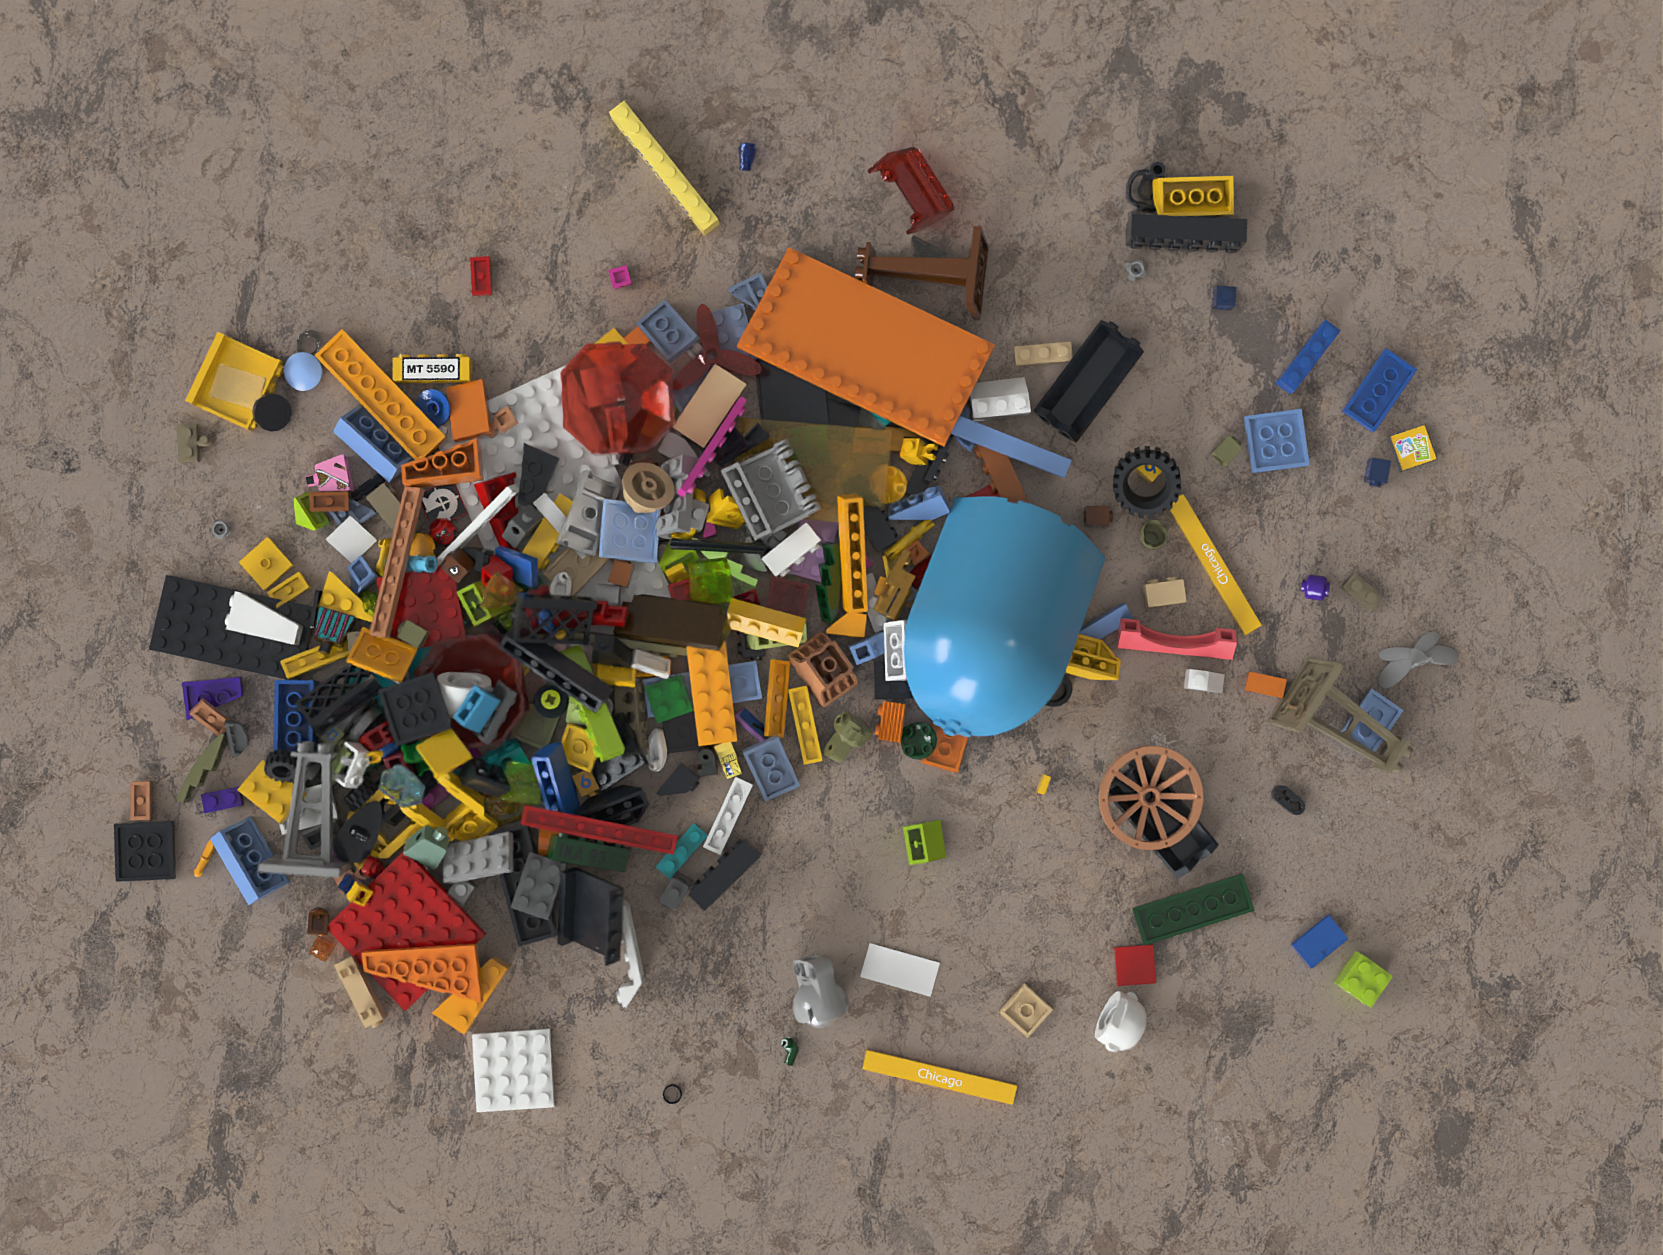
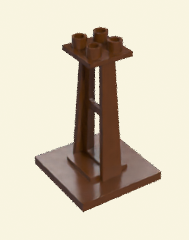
M973 226L969 258L875 257L876 251L870 242H866V248L858 247L857 258L860 259V263L864 264V267L856 266L855 278L872 286L873 275L966 287L965 305L973 320H981L989 245L981 226Z

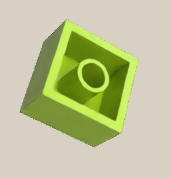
M1355 951L1334 983L1371 1008L1393 976L1363 954Z

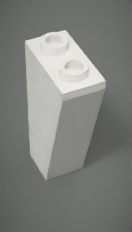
M235 591L234 595L231 596L230 614H227L225 619L226 629L299 645L303 630L302 625L245 593Z

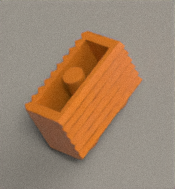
M883 701V705L879 704L877 716H881L880 724L876 723L875 735H878V739L901 743L906 704Z

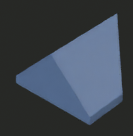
M361 555L347 567L350 573L351 589L359 597L377 581L376 578L381 577Z

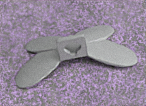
M1434 631L1422 636L1413 649L1404 647L1387 648L1379 653L1380 659L1390 663L1380 673L1378 684L1382 688H1390L1400 682L1410 669L1427 663L1453 664L1459 658L1458 653L1453 648L1436 645L1440 636Z

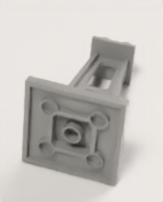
M302 741V743H298V750L291 752V756H297L298 759L283 854H276L259 863L258 872L340 877L354 867L353 863L344 862L340 858L333 857L332 758L339 756V752L333 751L334 743L318 744V750H314V742ZM309 762H319L322 765V800L320 803L305 802L303 800L306 770ZM304 808L321 811L320 855L296 853L301 810Z

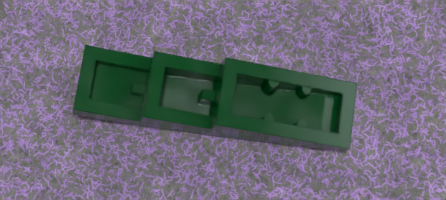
M825 542L822 543L825 562L819 564L821 583L815 584L821 621L835 623L841 588L839 543Z

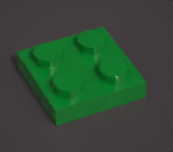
M681 674L644 687L657 724L694 711Z

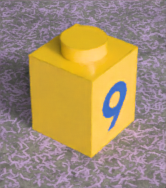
M1142 465L1134 469L1149 484L1162 472L1153 465Z

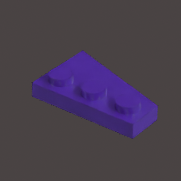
M241 676L182 682L187 720L193 718L189 714L190 710L202 698L216 708L244 695Z

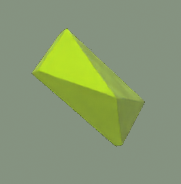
M310 491L293 499L296 524L313 531L330 524L323 512H310Z
M668 542L659 566L667 577L665 571L672 566L682 562L683 566L686 567L700 558L695 550L671 549L670 542Z

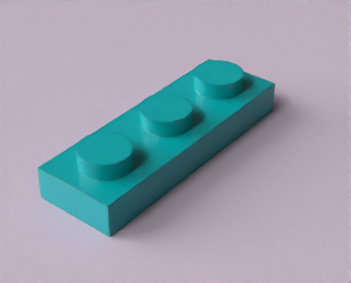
M693 823L676 843L674 855L666 854L656 865V868L671 879L708 835Z

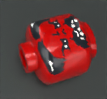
M437 518L429 527V535L440 546L450 545L457 538L458 529L447 518Z

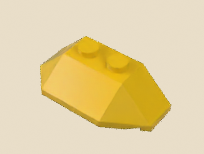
M1079 634L1065 673L1090 680H1119L1121 661L1118 657H1115L1103 640Z

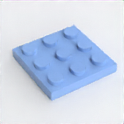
M604 499L599 557L657 563L659 537L656 536V522L660 517L661 509L652 513H637L626 501Z

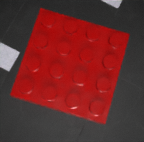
M438 566L433 573L426 571L421 573H415L414 571L405 572L390 634L391 638L409 644L397 636L399 634L398 628L402 622L410 620L431 632L422 648L467 640L461 602L457 594V582L440 568L441 566ZM383 577L376 578L378 591H380Z

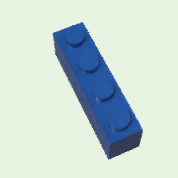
M1326 319L1321 322L1275 384L1289 395L1292 394L1341 330Z

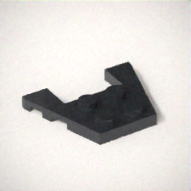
M757 423L744 437L734 426L731 432L727 431L724 437L727 439L721 448L717 446L713 451L716 453L713 460L722 467L768 439L770 434Z

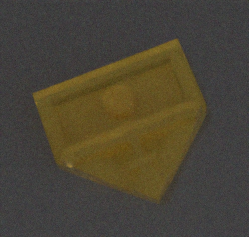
M496 571L487 585L481 586V590H483L481 608L488 609L511 605L515 601L516 593H522L523 589Z

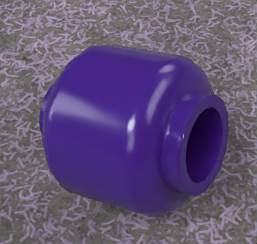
M1309 575L1307 580L1302 581L1301 591L1304 592L1305 598L1322 601L1325 597H1328L1330 582H1327L1325 576Z

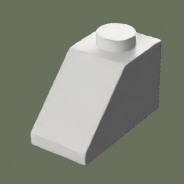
M1187 669L1184 689L1222 694L1225 674Z

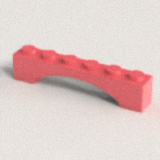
M1121 618L1117 633L1118 648L1232 660L1237 645L1236 630L1216 628V631L1192 636L1170 635L1149 629L1140 624V620Z

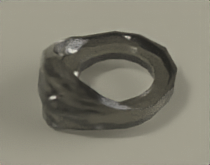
M315 330L304 331L297 338L298 352H304L302 343L310 336L316 339V349L313 353H310L315 356L322 348L321 337Z

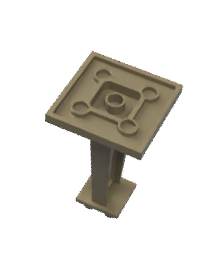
M1308 657L1267 722L1273 726L1302 733L1308 724L1375 762L1372 766L1374 769L1398 774L1403 768V764L1399 762L1401 757L1405 756L1407 758L1413 752V748L1409 746L1411 740L1393 735L1333 685L1344 666L1338 662ZM1326 695L1353 716L1343 732L1314 716ZM1359 722L1365 724L1387 742L1381 754L1376 753L1351 737V733Z

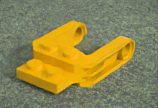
M452 771L437 778V780L462 803L451 811L445 819L439 817L412 796H407L400 802V808L404 814L422 827L430 826L434 829H437L439 826L445 827L448 831L449 841L458 839L462 842L486 837L489 835L488 833H491L498 827V822L484 812V796L477 790L463 786L459 777Z
M390 776L378 786V790L365 804L375 800L379 802L384 798L385 793L394 786ZM350 811V812L348 813L347 820H348L356 811H354V812ZM411 820L390 840H387L385 835L379 830L375 845L368 856L389 858L406 842L407 838L420 830L422 826ZM366 859L353 864L360 870Z

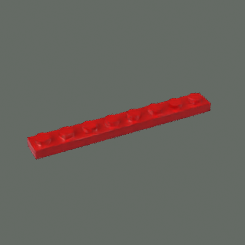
M524 805L521 825L672 855H674L678 837L673 834Z

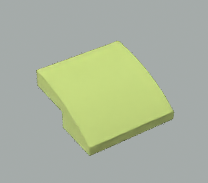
M345 745L340 749L339 756L335 757L332 762V774H341L346 767L340 762L341 757H352L354 754ZM332 777V784L334 785L336 780Z

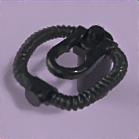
M1155 162L1147 169L1136 170L1129 177V181H1127V200L1131 205L1137 207L1140 212L1157 210L1155 205L1150 206L1147 203L1138 202L1133 199L1131 187L1134 179L1139 175H1143L1138 186V195L1143 200L1152 199L1153 191L1150 196H1145L1142 193V187L1145 185V180L1153 182L1155 179L1164 178L1165 166L1163 163Z

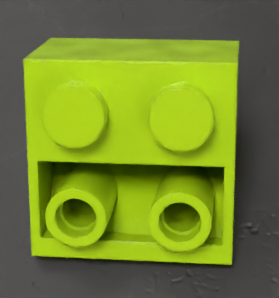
M482 580L457 592L474 627H479L512 610L503 591L498 590L493 593L482 583Z
M940 819L902 826L909 865L947 858Z

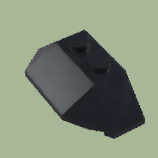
M620 785L586 799L572 815L630 826L639 822L650 804L642 788Z

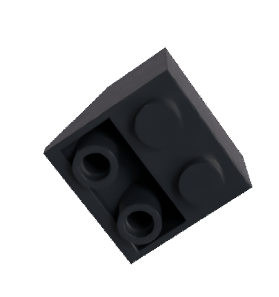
M471 757V759L466 761L458 774L463 786L494 797L509 792L511 789L504 769L500 765L486 763L485 760L478 757L476 759Z

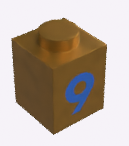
M583 770L572 776L582 797L587 795L590 798L598 794L597 790L600 788L592 772L589 773Z

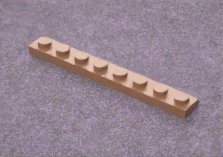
M404 487L369 633L373 637L390 638L425 491L422 488Z

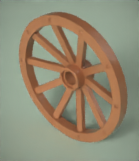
M1157 745L1136 747L1120 755L1105 772L1099 789V808L1106 826L1122 842L1143 850L1167 848L1182 840L1194 828L1203 806L1202 783L1193 765L1176 751ZM1159 754L1161 756L1148 785L1141 756ZM1167 757L1176 760L1183 767L1182 770L1156 786ZM1134 758L1142 784L1141 787L1118 771L1124 764ZM1186 774L1189 775L1193 786V793H1160V791ZM1114 776L1137 791L1135 794L1108 796ZM1152 792V798L1146 801V793ZM1160 799H1193V806L1187 819L1161 802ZM1138 800L1118 819L1113 821L1108 802ZM1156 805L1183 823L1180 829L1168 837ZM1142 806L1134 839L1123 833L1118 827ZM1148 808H1150L1161 837L1160 840H1141Z

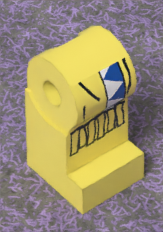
M727 742L714 746L727 779L741 775L742 771L733 743Z

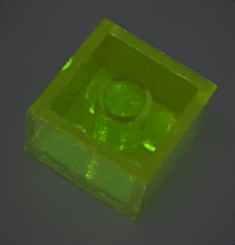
M726 557L688 562L690 597L692 601L715 604L731 601V568Z

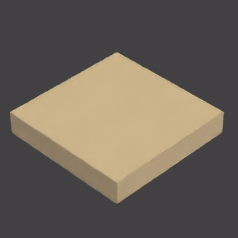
M1023 983L999 1010V1013L1029 1038L1054 1009L1029 986Z

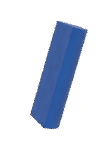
M556 742L546 745L531 757L547 810L573 814L580 807L563 744L562 742Z

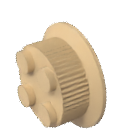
M636 463L630 466L623 475V496L627 504L637 513H652L664 508L674 497L675 488L672 479L663 469L654 464Z

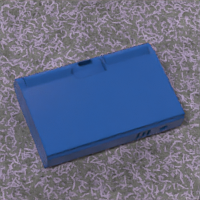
M499 546L495 549V555L513 569V581L532 588L537 587L538 558L504 546Z
M1326 915L1291 945L1309 968L1312 969L1346 942L1348 938L1331 916Z

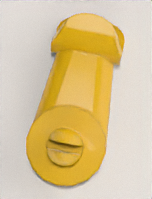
M392 538L382 539L378 544L381 547L375 571L380 576L384 575Z

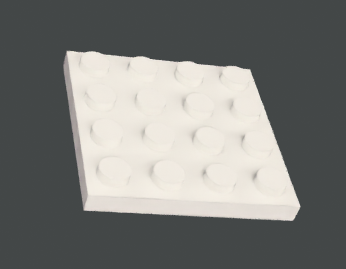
M550 1028L472 1034L476 1112L549 1108L555 1106Z

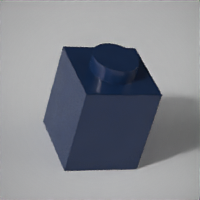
M1217 285L1213 290L1212 309L1232 310L1235 307L1237 287Z
M1374 457L1368 459L1364 482L1376 488L1387 484L1391 461Z

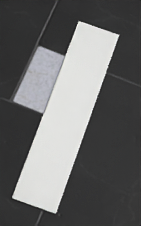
M544 493L533 504L560 533L567 517ZM575 551L582 559L587 556Z

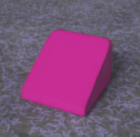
M706 522L702 538L707 539L717 536L715 525Z

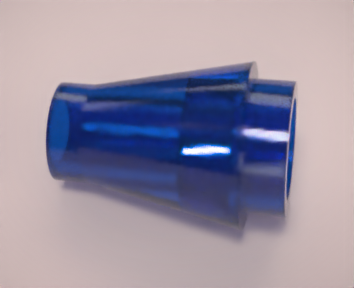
M740 143V147H738L739 170L751 171L757 151L755 149L756 144Z

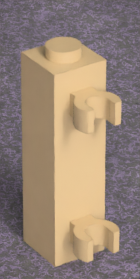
M354 955L334 965L365 1028L370 1025L372 1028H375L382 1024V1019L387 1016L363 967L355 959Z

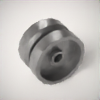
M371 700L336 725V728L343 733L350 731L349 738L355 743H359L358 741L362 735L376 728L385 715V711L379 706L371 707Z

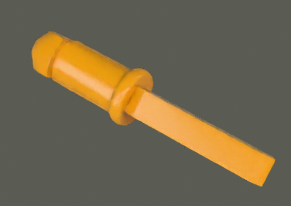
M211 840L207 843L200 857L201 859L196 869H194L196 877L203 875V871L213 854L215 847Z

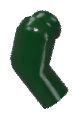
M786 1037L781 1041V1046L787 1052L784 1063L793 1066L798 1053V1047L791 1037Z

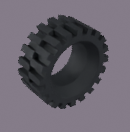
M1145 446V450H1140V447L1134 448L1133 453L1130 451L1125 453V458L1121 457L1118 461V466H1115L1113 492L1115 493L1117 503H1121V508L1124 511L1127 508L1132 516L1138 513V518H1144V514H1149V518H1154L1155 513L1161 516L1166 508L1168 511L1172 509V503L1178 501V494L1181 493L1179 466L1176 465L1175 459H1171L1166 451L1162 453L1158 447H1155V450H1150V446ZM1142 465L1158 467L1166 477L1163 489L1150 497H1143L1134 493L1128 485V478L1137 467Z

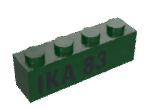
M558 832V835L551 834L546 856L551 860L625 872L630 849L625 848L622 844L613 843L610 845L606 844V841L596 839L593 842L581 836L571 838L569 837L570 834Z

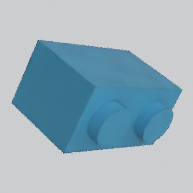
M474 685L453 718L462 726L480 733L501 700L490 691Z

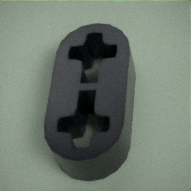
M1278 785L1272 789L1271 796L1274 801L1289 813L1300 815L1304 812V801L1289 788ZM1284 789L1283 794L1287 797V799L1285 800L1282 797L1277 798V790L1282 791ZM1290 800L1294 803L1299 802L1298 806L1300 809L1293 811V805L1289 803Z

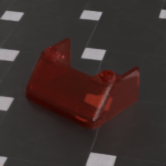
M915 147L889 152L867 170L869 174L879 171L884 181L889 183L895 182L914 211L910 216L912 227L906 231L907 235L926 229L954 210L952 200L923 154Z

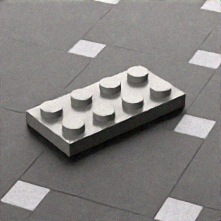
M505 832L448 844L447 851L443 857V883L452 884L512 872L513 833Z

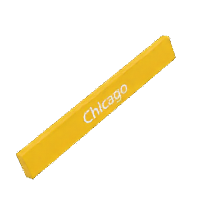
M1184 494L1178 497L1179 499L1176 503H1172L1173 508L1170 509V512L1242 633L1247 635L1262 625Z
M866 1049L862 1066L864 1070L1011 1105L1014 1103L1017 1090L1016 1084Z

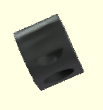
M710 745L701 746L698 750V761L701 763V765H697L698 777L718 774L714 749Z

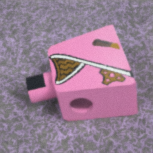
M344 454L316 464L314 466L316 474L306 476L308 487L318 485L320 492L348 491L351 493L354 491L349 460Z

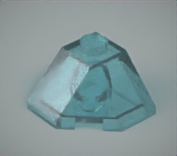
M398 764L382 772L379 790L402 808L422 803L425 786L407 768Z

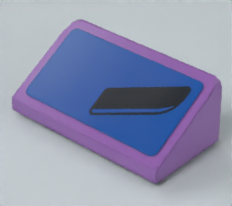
M742 708L735 715V719L760 742L768 738V736H764L765 725L747 708Z

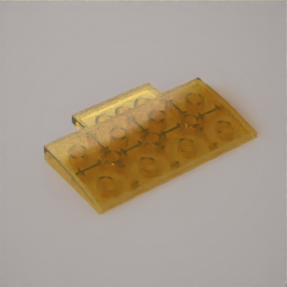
M740 418L739 432L744 437L757 423L770 434V437L735 458V463L738 462L740 464L773 448L774 444L788 439L791 447L787 450L793 449L794 453L786 458L785 462L788 464L793 460H798L799 464L796 467L801 466L808 480L801 487L806 484L811 486L808 491L801 495L805 499L807 496L815 494L816 499L809 504L818 501L821 506L820 510L805 519L839 522L837 500L839 495L857 494L863 497L864 506L885 507L892 430Z

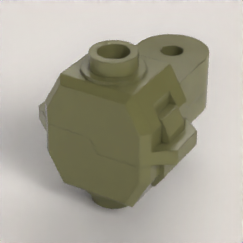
M843 711L835 719L833 725L836 732L826 744L824 754L838 763L842 762L853 747H862L865 742L871 739L872 730L858 716L851 712Z

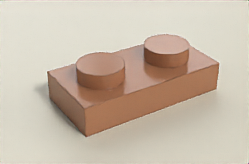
M204 698L189 713L217 736L220 733L226 732L225 720H231Z
M152 781L130 782V820H152Z

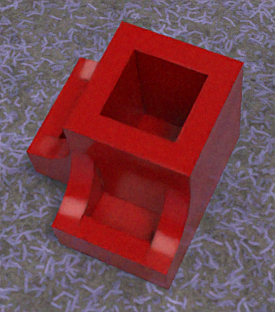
M493 555L489 557V564L482 567V583L493 593L501 590L507 595L513 592V569L498 556Z

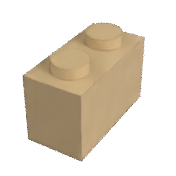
M1178 576L1166 578V582H1159V579L1148 580L1147 584L1143 585L1146 608L1187 602L1184 579L1178 580Z

